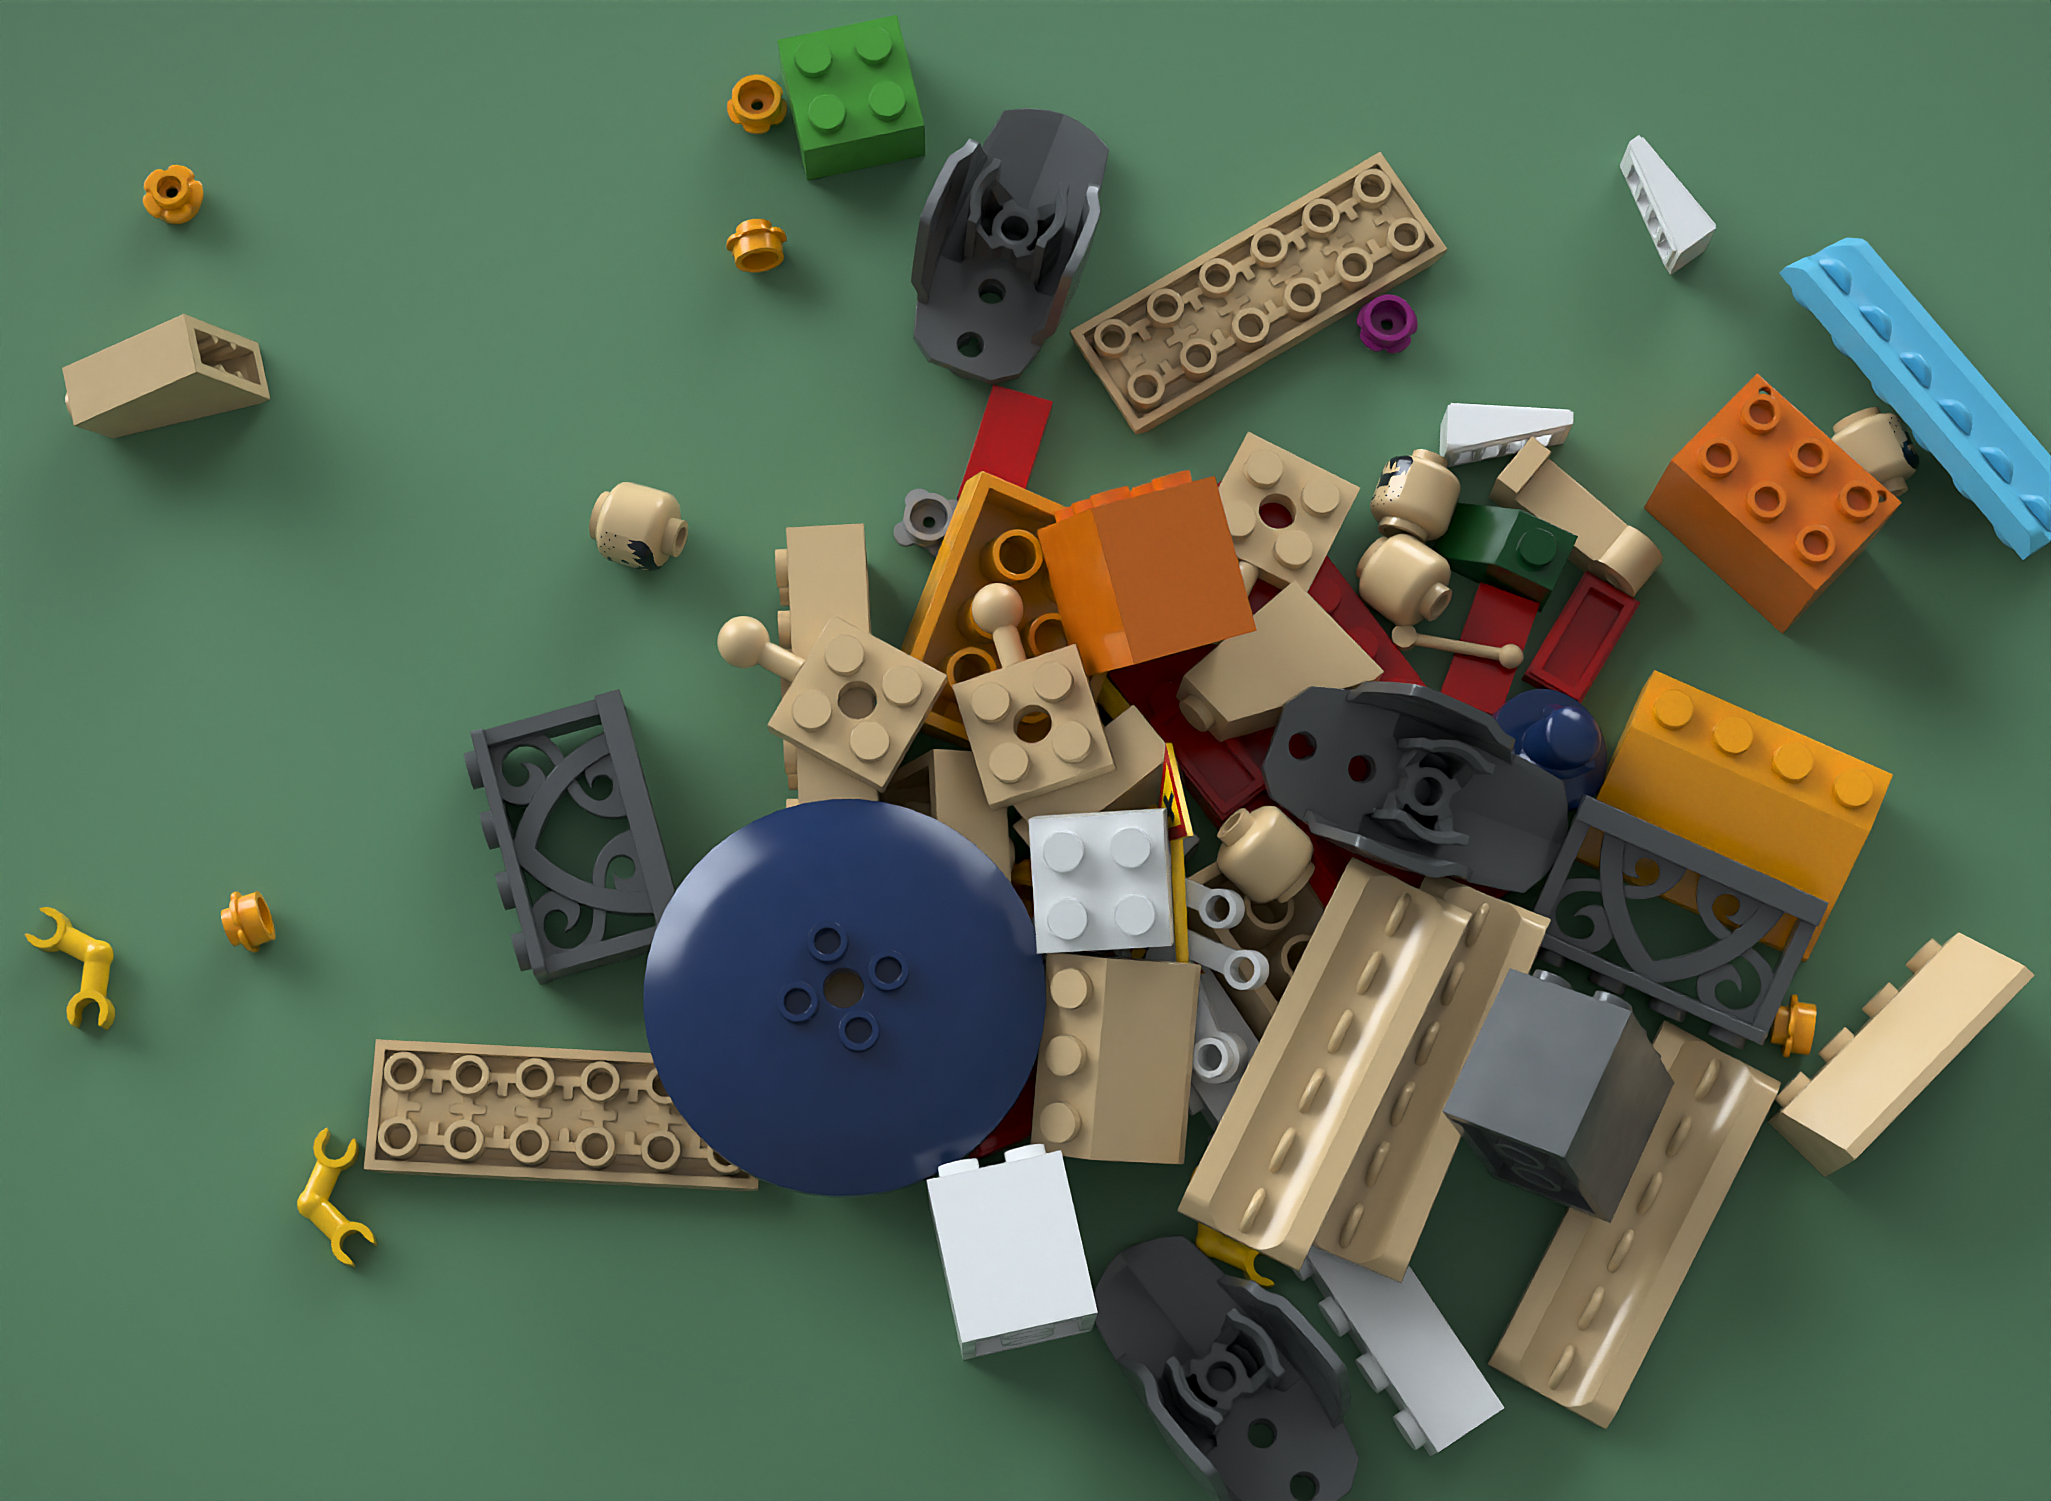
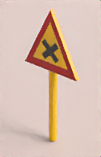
M1166 743L1158 809L1167 808L1176 962L1188 963L1189 950L1183 839L1194 835L1172 743Z

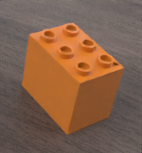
M1756 374L1671 459L1644 509L1783 634L1866 549L1902 502L1759 374ZM1765 391L1767 394H1760V392ZM1878 494L1884 497V502H1879Z
M1184 470L1155 478L1150 483L1133 487L1132 490L1129 489V486H1123L1091 495L1088 499L1072 503V506L1053 511L1056 523L1037 530L1068 646L1076 643L1087 676L1257 631L1215 476L1193 481L1190 470Z

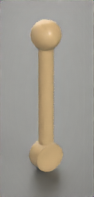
M1397 625L1392 632V642L1401 651L1411 650L1414 646L1498 660L1502 666L1508 669L1518 667L1523 661L1522 650L1514 644H1507L1502 648L1419 634L1412 625Z

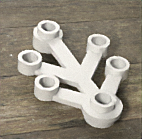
M1185 878L1186 906L1198 910L1201 919L1206 925L1217 929H1230L1241 922L1245 906L1243 899L1237 892L1230 889H1211ZM1220 897L1226 898L1230 905L1229 915L1223 921L1219 920L1214 913V905ZM1188 929V963L1195 964V961L1224 974L1228 984L1238 990L1258 989L1266 982L1269 976V964L1260 952L1255 950H1236ZM1175 941L1171 946L1149 947L1145 958L1176 962ZM1130 948L1111 949L1118 956L1132 957L1129 951ZM1093 950L1090 953L1105 954L1108 950ZM1244 958H1249L1254 965V975L1248 982L1243 981L1238 972L1239 964ZM1200 978L1192 1069L1201 1080L1207 1083H1231L1238 1080L1244 1074L1249 1063V1051L1246 1043L1239 1035L1220 1029ZM1212 1045L1218 1047L1222 1054L1221 1064L1215 1070L1208 1065L1206 1060V1053Z

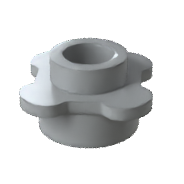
M924 489L910 491L905 497L906 508L903 521L894 527L896 542L902 547L916 545L928 549L931 556L936 558L958 501L954 499L947 500L939 494L928 493ZM925 519H933L935 525L932 528H926L923 525Z

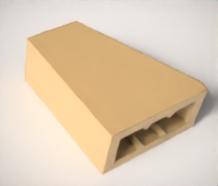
M186 314L175 317L62 368L67 390L65 396L66 407L73 419L74 426L110 438H117L245 408L270 400L259 344Z
M1294 580L1253 615L1257 631L1225 639L1183 676L1176 698L1180 701L1179 707L1182 714L1194 728L1201 732L1208 730L1219 742H1222L1232 737H1240L1276 726L1284 703L1309 686L1355 690L1365 681H1379L1384 671Z
M1134 704L1104 727L1117 770L1013 804L1021 819L1012 826L1029 848L1028 819L1034 816L1143 810L1159 802L1166 743ZM1177 762L1180 780L1183 787L1185 785V779L1183 778V773Z

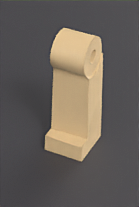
M1532 436L1497 477L1488 498L1502 508L1521 509L1578 536L1568 560L1583 572L1587 571L1625 594L1634 597L1662 564L1663 556L1660 550L1645 534L1632 526H1628L1549 459L1551 451Z

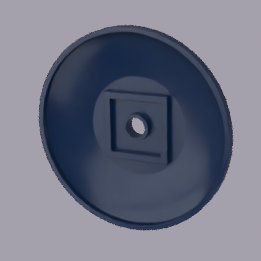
M830 799L781 809L751 822L715 846L694 866L679 885L665 908L653 937L644 979L643 1011L652 1059L665 1090L691 1129L713 1151L733 1166L756 1179L782 1189L830 1198L866 1197L911 1187L938 1175L939 1166L962 1160L978 1148L998 1128L1013 1108L1029 1079L1043 1035L1046 1010V979L1042 953L1037 954L1034 926L1017 892L997 865L974 843L956 830L930 816L909 808L862 799ZM840 973H849L860 979L864 986V991L861 999L855 1005L839 1008L828 1002L824 995V990L827 982L833 976Z

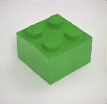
M897 15L777 40L781 74L807 181L926 156L925 125Z

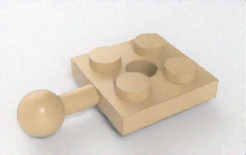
M1250 432L1246 434L1218 488L1247 596H1249L1257 578L1281 590L1296 580L1308 592L1360 490V487ZM1267 503L1281 504L1290 512L1292 524L1282 529L1271 528L1262 521L1259 515V508ZM1224 640L1214 642L1211 644L1220 645Z
M1002 583L989 584L980 589L973 599L972 615L975 623L983 631L993 634V640L1002 668L954 684L952 687L990 808L995 811L1117 770L1076 643L1027 660L1018 629L1016 628L1023 616V602L1020 595L1015 589ZM1032 712H1043L1049 715L1052 720V726L1049 734L1043 740L1036 743H1027L1018 738V724L1024 716Z
M833 614L806 660L774 643H770L769 634L765 626L757 619L749 616H739L730 619L723 625L718 634V650L728 664L737 668H750L759 664L761 667L792 683L767 724L770 733L882 793L887 788L947 683L946 674ZM853 688H863L870 691L877 700L874 711L862 719L847 717L839 708V701L845 692Z

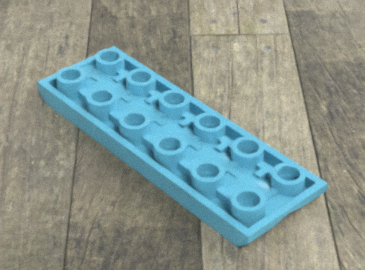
M1845 238L1814 255L1807 256L1786 266L1779 274L1792 288V294L1796 301L1815 315L1831 334L1836 348L1855 362L1872 382V388L1876 395L1882 401L1891 405L1912 429L1916 442L1935 456L1952 476L1957 490L1964 497L1973 501L1987 517L2001 542L2014 549L2022 560L2051 543V455L1868 242L1859 238Z

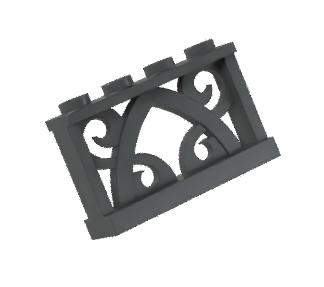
M620 689L595 695L594 700L485 730L481 728L470 731L474 750L464 753V759L473 789L476 790L484 787L490 810L481 812L479 815L489 850L500 847L506 871L495 873L504 909L516 908L522 931L511 934L521 972L532 969L535 978L542 985L553 982V980L649 953L655 931L676 889ZM601 724L604 729L603 733L578 747L566 758L563 757L561 751L550 739ZM519 747H533L542 751L555 766L546 778L538 766L527 762L520 763L521 766L529 771L528 781L520 787L511 786L503 775L505 759L513 750ZM585 775L589 786L593 789V784L597 779L606 777L613 782V790L608 798L596 801L582 790L578 781ZM567 792H569L578 806L593 816L609 820L628 818L631 830L614 837L599 853L593 868L592 884L561 870L537 850L549 818ZM506 803L516 807H527L516 835H514ZM620 857L632 860L635 864L633 876L628 879H621L614 872L616 890L606 888L607 872L612 861ZM524 871L546 889L550 890L542 895L534 905ZM581 906L593 910L592 928L589 935L579 946L563 949L547 940L545 921L553 912H561L568 917V924L565 929V933H568L576 927L580 920ZM607 914L655 917L657 926L604 940Z
M1583 794L1555 862L1549 870L1531 912L1551 919L1536 958L1562 969L1567 960L1571 959L1592 969L1587 979L1590 982L1622 996L1629 985L1651 995L1647 1005L1650 1009L1682 1023L1689 1012L1711 1022L1707 1034L1743 1050L1748 1039L1760 1045L1764 1044L1768 1031L1816 926H1819L1829 903ZM1590 825L1604 831L1600 849L1599 879L1586 877L1566 879ZM1650 858L1657 863L1659 876L1654 883L1644 886L1623 884L1622 872L1628 876L1640 878L1635 872V865L1639 859ZM1687 869L1701 874L1696 888L1698 912L1708 930L1720 940L1685 955L1653 960L1635 931L1625 898L1649 899L1666 893L1680 881ZM1578 891L1601 893L1603 906L1586 905L1580 908L1573 916L1585 915L1591 918L1594 924L1593 932L1588 937L1582 939L1564 934L1556 921V909L1560 901ZM1722 894L1734 895L1739 901L1737 912L1733 915H1725L1729 920L1740 925L1732 932L1727 930L1718 921L1712 910L1714 900ZM1786 912L1797 917L1772 970L1766 960L1751 947L1763 938ZM1614 937L1617 946L1632 970L1594 952L1604 948ZM1741 955L1755 968L1760 980V992L1757 999L1751 1005L1741 1009H1731L1717 1000L1715 987L1723 980H1732L1741 992L1742 980L1740 974L1733 965L1728 963ZM1697 976L1696 991L1699 1000L1662 983Z

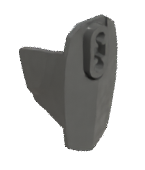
M1031 108L1004 110L982 147L980 142L969 138L964 147L949 155L927 198L920 217L911 274V283L918 294L913 339L929 363L949 369L960 378L976 379L993 386V384L996 385L1019 378L1036 358L1048 337L1056 332L1078 287L1091 250L1101 214L1099 196L1109 148L1103 141L1078 120L1051 110ZM985 293H995L1002 301L996 304H989L980 297ZM971 337L979 340L977 349L980 351V354L976 357H966L959 352L960 348L969 345Z
M1365 681L1355 690L1309 686L1284 703L1260 768L1269 798L1289 814L1309 825L1311 833L1364 858L1428 877L1439 878L1446 876L1478 885L1525 893L1541 880L1552 867L1567 834L1568 803L1564 781L1515 754V739L1502 730L1493 716L1446 694L1417 684ZM1294 734H1300L1305 738L1307 745L1313 748L1311 755H1304L1299 759L1291 755L1288 745L1289 740ZM1356 756L1363 759L1367 768L1365 776L1359 781H1354L1348 772L1349 763Z
M1184 1235L1152 1239L1135 1244L1119 1252L1107 1265L1095 1287L1094 1298L1098 1313L1094 1324L1119 1368L1157 1425L1163 1438L1201 1488L1214 1501H1299L1293 1497L1290 1490L1291 1479L1296 1475L1298 1478H1307L1313 1483L1315 1494L1309 1501H1339L1349 1493L1352 1488L1359 1456L1343 1422L1345 1414L1351 1407L1348 1372L1339 1356L1305 1317L1285 1297L1264 1290L1254 1280H1245L1225 1275ZM1259 1424L1267 1426L1273 1434L1272 1445L1267 1448L1255 1447L1248 1439V1432L1251 1427Z

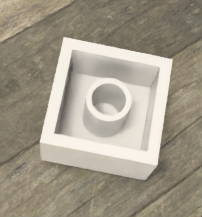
M1167 808L1043 815L1028 819L1037 954L1163 947L1173 944L1175 935Z

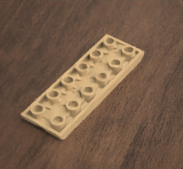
M1379 152L1070 331V336L1105 386L1135 434L1145 433L1427 269L1447 252V247L1385 157Z
M1354 857L1351 858L1186 1189L1177 1212L1298 1272L1300 1271L1472 917V913L1432 894L1419 890Z
M1425 876L1419 890L1432 894L1472 913V917L1312 1245L1398 1283L1403 1281L1462 1138L1442 1111L1509 969L1511 968L1529 975L1551 922L1549 918L1491 897L1446 877L1433 878Z
M1665 1020L1662 1022L1652 1042V1046L1661 1055V1061L1673 1079L1674 1085L1611 1223L1567 1207L1487 1363L1491 1368L1604 1430L1607 1429L1616 1415L1781 1084L1778 1080L1721 1052L1705 1041Z
M376 1039L364 1161L365 1171L386 1174L726 1191L759 1190V1179L733 1166L713 1151L691 1129L665 1090L651 1053Z

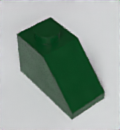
M1457 503L1448 530L1436 540L1432 550L1447 560L1451 571L1480 584L1481 582L1540 603L1537 611L1541 613L1578 536L1521 509Z

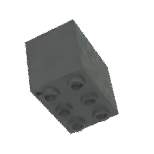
M1510 968L1442 1112L1493 1178L1611 1223L1674 1085V1081L1662 1063L1661 1055L1654 1049L1646 1036L1647 1031L1640 1026L1632 1012L1633 1007L1628 1002L1604 991H1596L1593 997L1571 990L1572 986L1570 983L1548 971L1535 970L1533 976Z

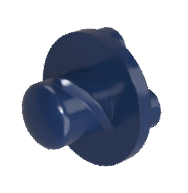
M1534 689L1516 695L1491 715L1502 730L1515 739V754L1564 781L1568 812L1577 809L1583 794L1593 797L1603 783L1607 770L1606 743L1596 720L1578 701L1558 691Z

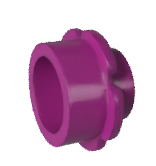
M1389 294L1378 296L1370 303L1363 305L1358 312L1356 320L1357 326L1361 328L1359 336L1362 343L1374 352L1386 350L1390 354L1405 350L1411 343V334H1414L1418 327L1417 317L1410 305L1404 299ZM1389 321L1392 324V328L1384 330L1381 327V323Z

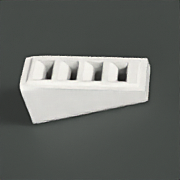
M1638 135L1629 142L1620 168L1662 262L1671 275L1706 250L1716 230V224L1644 137L1641 138Z
M1451 403L1447 406L1440 425V455L1448 461V467L1516 454L1532 436L1545 447L1564 444L1573 425L1574 412L1566 409Z

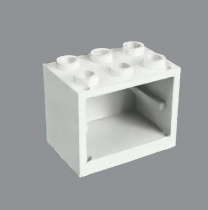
M1044 1144L1027 1145L1005 1152L1006 1161L1004 1163L979 1168L978 1159L976 1158L959 1160L939 1166V1177L927 1180L929 1206L963 1360L1092 1331L1098 1311L1061 1150L1046 1153Z

